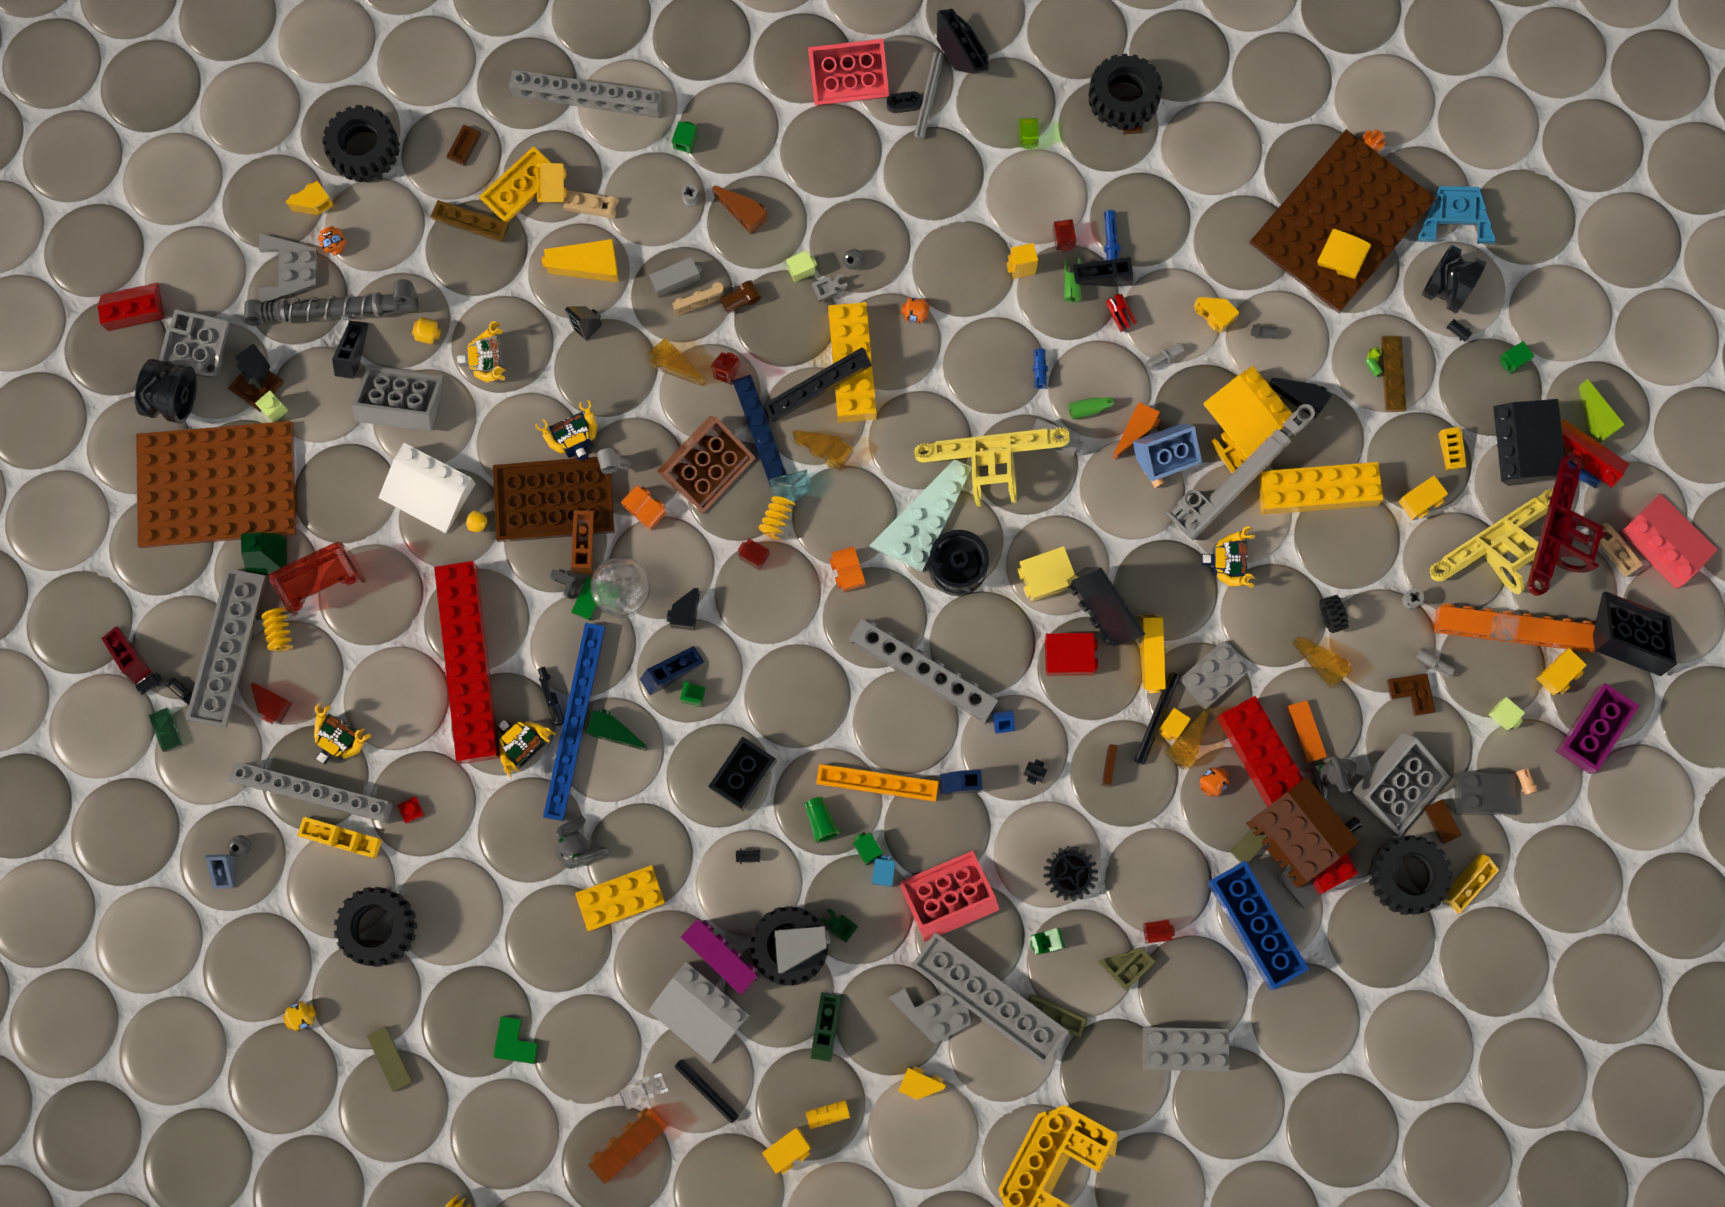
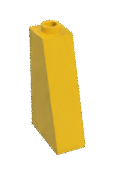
M612 239L544 249L545 256H541L543 268H547L549 274L619 282L615 247Z
M1158 614L1138 615V623L1145 633L1144 636L1139 638L1143 688L1148 690V693H1160V689H1166L1163 617Z

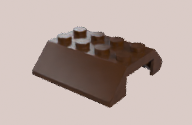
M1308 777L1304 778L1287 793L1246 822L1251 830L1255 827L1258 828L1253 832L1255 836L1263 832L1267 835L1261 843L1263 846L1268 843L1271 844L1266 850L1276 862L1283 860L1279 864L1281 869L1288 865L1293 868L1287 876L1289 879L1296 876L1292 880L1296 888L1307 883L1359 843Z

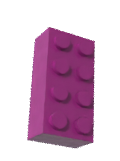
M1606 683L1598 686L1555 752L1588 774L1597 772L1634 716L1639 705Z
M697 919L681 938L743 996L760 978L756 975L759 971L751 963L745 964L742 961L744 957L735 948L730 950L727 947L729 942L720 934L714 935L712 933L714 928L707 921L703 920L701 922Z

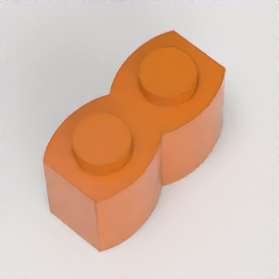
M636 485L621 501V504L643 525L652 530L667 514L664 509L666 506L659 499L656 501L652 499L650 491L644 486L640 488Z
M854 546L831 553L832 558L829 561L832 570L836 569L838 574L835 577L838 589L842 588L844 593L866 586Z

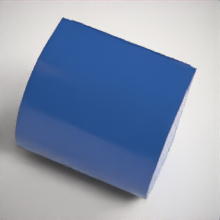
M1012 710L992 713L995 734L1015 731Z

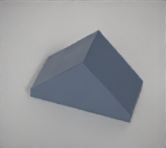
M228 854L206 855L205 858L213 889L234 888L235 857Z

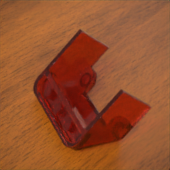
M342 542L330 544L268 575L271 585L286 610L294 616L298 614V610L303 608L304 599L339 582L347 586L356 583L357 579L362 583L366 582L354 554Z

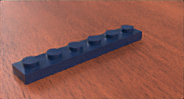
M751 374L733 380L770 488L789 482Z

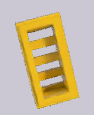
M1461 427L1441 430L1438 435L1446 471L1466 468ZM1454 435V438L1447 439V436ZM1456 443V446L1448 447V444ZM1457 451L1458 454L1449 455V452ZM1459 458L1460 462L1450 463L1451 459Z

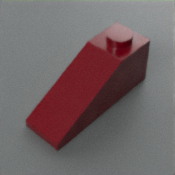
M118 626L101 638L122 673L135 684L152 672L146 661Z

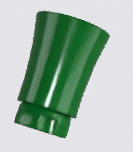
M816 797L804 803L815 843L825 842L841 833L829 812L827 804L824 803L823 797Z

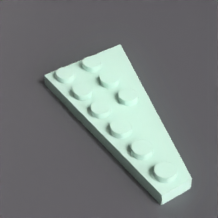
M954 459L869 545V548L923 572L929 559L932 545L939 538L972 467Z

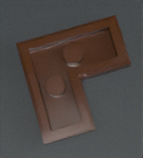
M269 371L264 386L259 391L255 385L250 386L244 376L239 374L228 389L260 412L261 409L255 403L269 391L275 394L284 381Z
M1428 673L1387 680L1390 699L1410 697L1414 716L1435 713Z

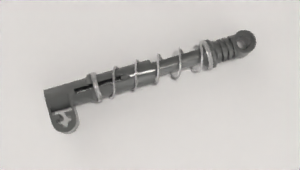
M399 279L394 282L393 294L383 295L380 292H374L373 295L367 293L365 296L349 294L347 297L339 298L331 295L327 301H320L316 296H313L306 303H303L296 297L292 300L291 304L285 298L278 299L274 303H263L253 299L247 300L244 303V322L251 326H259L265 320H276L281 323H288L289 321L290 323L291 317L306 316L307 321H309V316L324 315L325 320H327V315L342 317L343 319L345 316L360 315L362 318L363 315L373 314L376 317H380L388 313L418 312L419 301L413 283L406 279ZM313 298H316L319 302H311V301H312ZM298 299L301 303H293V302H294V300Z

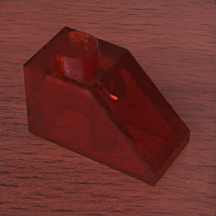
M721 352L711 365L714 379L732 385L741 365L738 356L727 352V354Z
M253 682L251 688L258 713L264 715L262 719L272 725L274 721L281 724L293 703Z

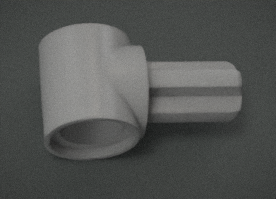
M605 448L597 452L601 472L604 474L613 473L618 469L629 470L631 468V460L621 458L612 448Z

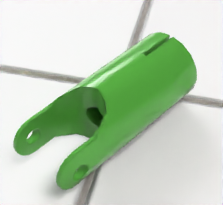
M1065 259L1064 300L1066 302L1081 301V284H1075L1074 272H1068V261Z
M1092 397L1068 403L1070 417L1074 420L1096 415L1102 410L1110 408L1114 404V400L1112 397Z

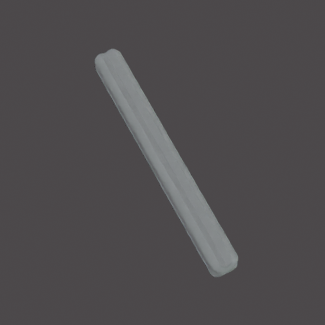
M935 52L933 55L915 130V138L924 139L944 58L942 52Z

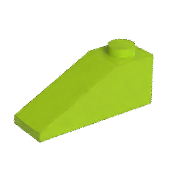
M1588 379L1579 386L1587 427L1590 430L1591 436L1601 443L1625 424Z

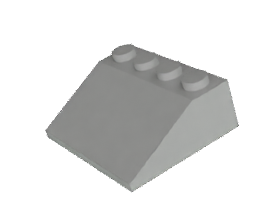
M368 365L352 403L355 422L431 432L437 415L444 375Z
M1402 733L1351 793L1397 836H1400L1448 781L1450 776L1416 737Z
M688 962L683 964L648 1010L710 1064L750 1016V1014Z

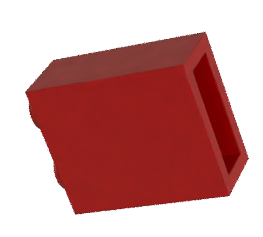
M1046 633L1044 637L1046 676H1093L1095 670H1098L1099 662L1098 658H1095L1094 651L1098 650L1097 638L1094 639V633Z

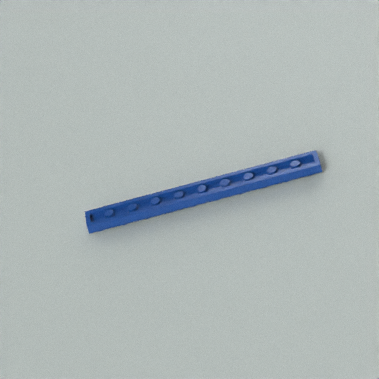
M585 623L543 818L564 822L606 629L605 626Z

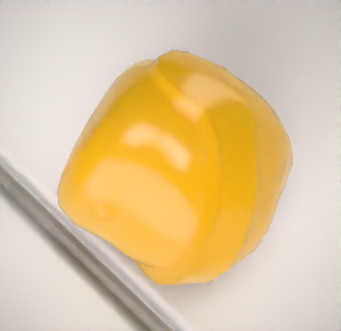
M472 511L466 521L467 528L471 532H482L488 524L487 517L479 511Z

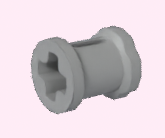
M692 184L684 185L681 190L683 203L688 207L696 206L699 203L697 187Z
M1417 588L1410 589L1402 597L1403 606L1407 609H1415L1424 601L1423 592ZM1411 596L1415 597L1414 602L1411 601Z

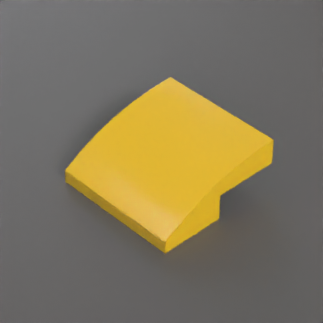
M1333 229L1317 263L1319 266L1336 270L1337 274L1356 279L1371 244L1348 233Z

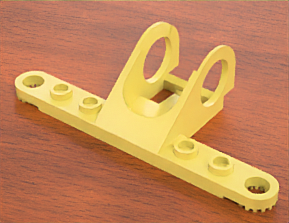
M1059 427V429L1051 430L1039 429L935 441V443H921L917 445L914 454L919 462L972 457V483L976 506L981 507V485L1004 482L1009 483L1011 502L1017 503L1013 452L1062 447L1069 443L1070 435L1067 429ZM1059 435H1063V436H1064L1063 439L1061 438V440H1060V439L1057 440L1056 437L1059 436ZM923 451H928L927 455H921L920 453ZM1007 463V474L996 475V464ZM988 465L989 476L980 477L979 467Z
M1553 489L1545 490L1537 498L1534 497L1444 556L1439 562L1431 565V578L1435 581H1444L1481 556H1484L1510 591L1515 594L1522 593L1524 591L1523 577L1516 571L1530 561L1533 562L1538 542L1522 529L1547 513L1550 503L1548 498L1551 497ZM1511 552L1519 560L1511 563L1503 555ZM1503 567L1512 574L1517 586L1508 580ZM1438 570H1445L1442 574L1436 573Z

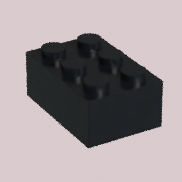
M742 736L708 787L717 795L741 811H744L777 760Z

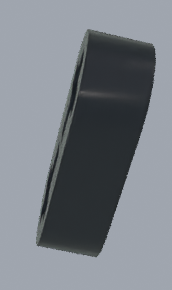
M916 91L891 94L887 98L886 107L891 113L916 111L921 107L922 97ZM911 98L915 99L916 104H912ZM893 100H896V107L892 104Z

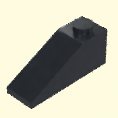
M1131 257L1073 265L1075 284L1107 287L1133 285Z
M568 306L565 308L573 330L586 341L602 326L601 315L595 309L590 310L586 306Z
M348 322L332 358L336 377L354 379L360 365L368 323Z
M1274 377L1269 382L1270 387L1276 393L1298 408L1303 404L1312 406L1315 412L1313 418L1315 419L1332 397L1328 389L1323 386L1319 387L1316 384ZM1303 410L1304 412L1310 415L1308 410Z

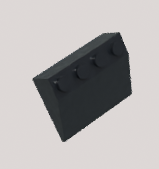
M1559 399L1511 402L1493 406L1501 482L1512 486L1556 478L1561 460L1565 457Z
M1085 567L1066 580L1069 584L1067 586L1073 596L1076 595L1080 600L1079 606L1084 612H1088L1091 617L1089 619L1094 628L1100 630L1102 633L1100 637L1106 645L1118 646L1145 635L1101 567Z
M1604 591L1602 593L1593 632L1595 652L1658 676L1664 675L1677 665L1670 616Z

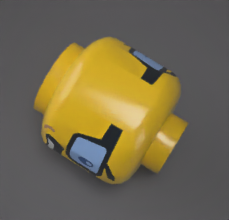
M300 1001L286 1008L283 1020L289 1030L292 1029L299 1032L314 1023L313 1016L316 1015L312 1004L308 1005L306 1002Z

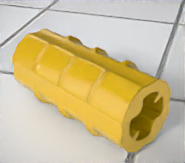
M846 1100L806 1111L810 1129L827 1124L831 1125V1123L841 1122V1120L850 1118Z

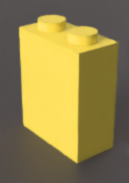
M1064 546L1020 561L1019 568H1017L1019 579H1023L1026 585L1023 587L1027 598L1030 597L1032 602L1068 590L1067 586L1069 584L1066 580L1075 575Z

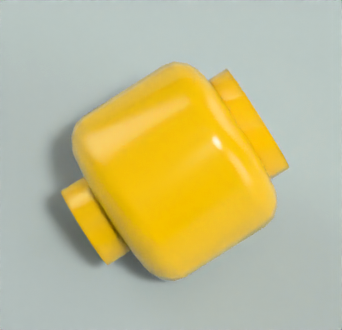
M420 317L418 321L415 320L412 335H414L416 341L431 345L435 339L439 340L441 329L438 328L436 320Z

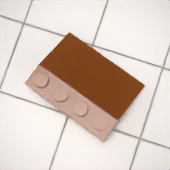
M709 416L657 472L703 514L756 457L717 417Z

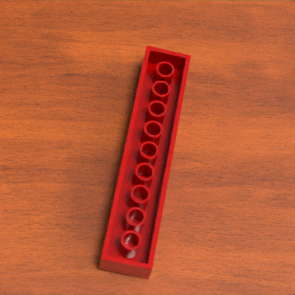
M474 561L436 566L434 571L456 762L467 764L500 759L478 566Z
M1256 695L1221 713L1216 718L1267 807L1304 779ZM1345 853L1341 858L1312 878L1311 882L1320 895L1359 873L1348 854Z

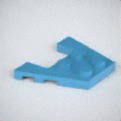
M1440 186L1435 196L1437 199L1431 205L1419 233L1418 242H1435L1437 224L1478 225L1477 244H1495V236L1491 229V223L1486 213L1480 188Z

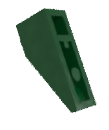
M605 709L593 710L587 729L589 736L647 751V746L613 715H610L611 711Z
M821 992L811 1059L828 1062L832 1060L841 995Z

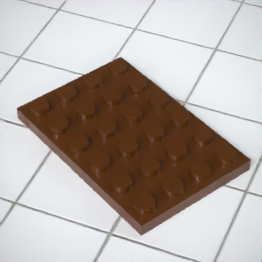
M588 457L584 461L573 458L493 465L497 542L573 536L574 511H594V535L615 533L611 473L604 474L601 472L598 457Z

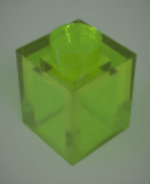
M1038 118L1019 119V148L1032 149L1038 147Z

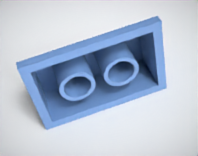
M1182 423L1133 441L1136 460L1150 481L1202 463L1195 426Z

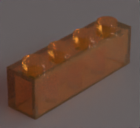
M654 1107L650 1109L644 1108L637 1115L639 1119L634 1124L630 1121L621 1129L624 1132L618 1138L616 1136L612 1137L606 1143L608 1147L603 1152L598 1150L590 1158L592 1162L588 1166L604 1184L608 1183L669 1127V1124Z

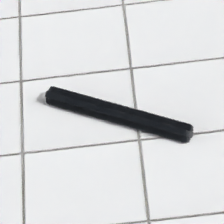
M1175 672L1169 673L1165 683L1166 689H1163L1139 747L1135 757V762L1138 764H1145L1180 678V675Z

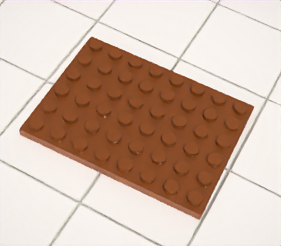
M292 421L136 434L139 548L241 540V534L256 532L286 536L297 535Z

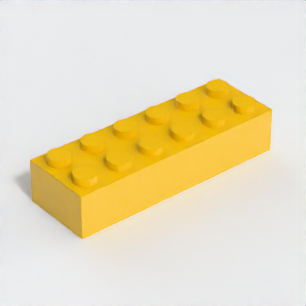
M867 303L828 305L833 364L861 347L866 350L872 364ZM871 366L835 387L838 423L876 420L873 370Z
M1378 462L1262 471L1257 476L1261 515L1378 506L1383 501Z

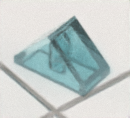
M807 470L769 479L773 496L784 497L791 501H797L811 489Z

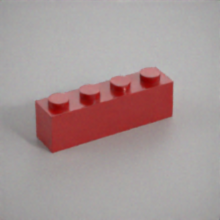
M1563 419L1561 423L1565 456L1577 454V457H1580V460H1582L1581 463L1583 465L1581 467L1613 488L1624 475L1629 463Z

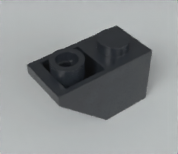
M253 343L234 357L239 363L236 366L243 375L247 374L244 378L249 385H255L260 391L264 386L270 364Z

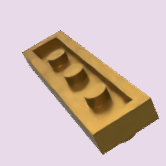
M437 200L430 216L432 220L502 243L509 228L507 222Z
M1382 336L1381 351L1385 412H1405L1406 394L1402 336Z

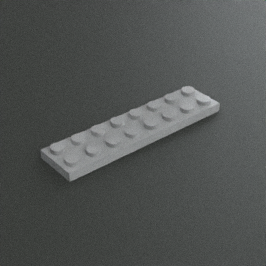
M226 568L186 715V721L227 729L267 579L265 575Z
M936 932L911 965L1044 1066L1069 1033V1031Z

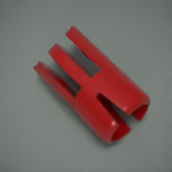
M1117 294L1114 296L1117 305L1111 298L1106 301V305L1120 332H1123L1124 329L1117 315H1120L1127 329L1131 325L1124 314L1125 311H1127L1134 325L1138 323L1123 294Z

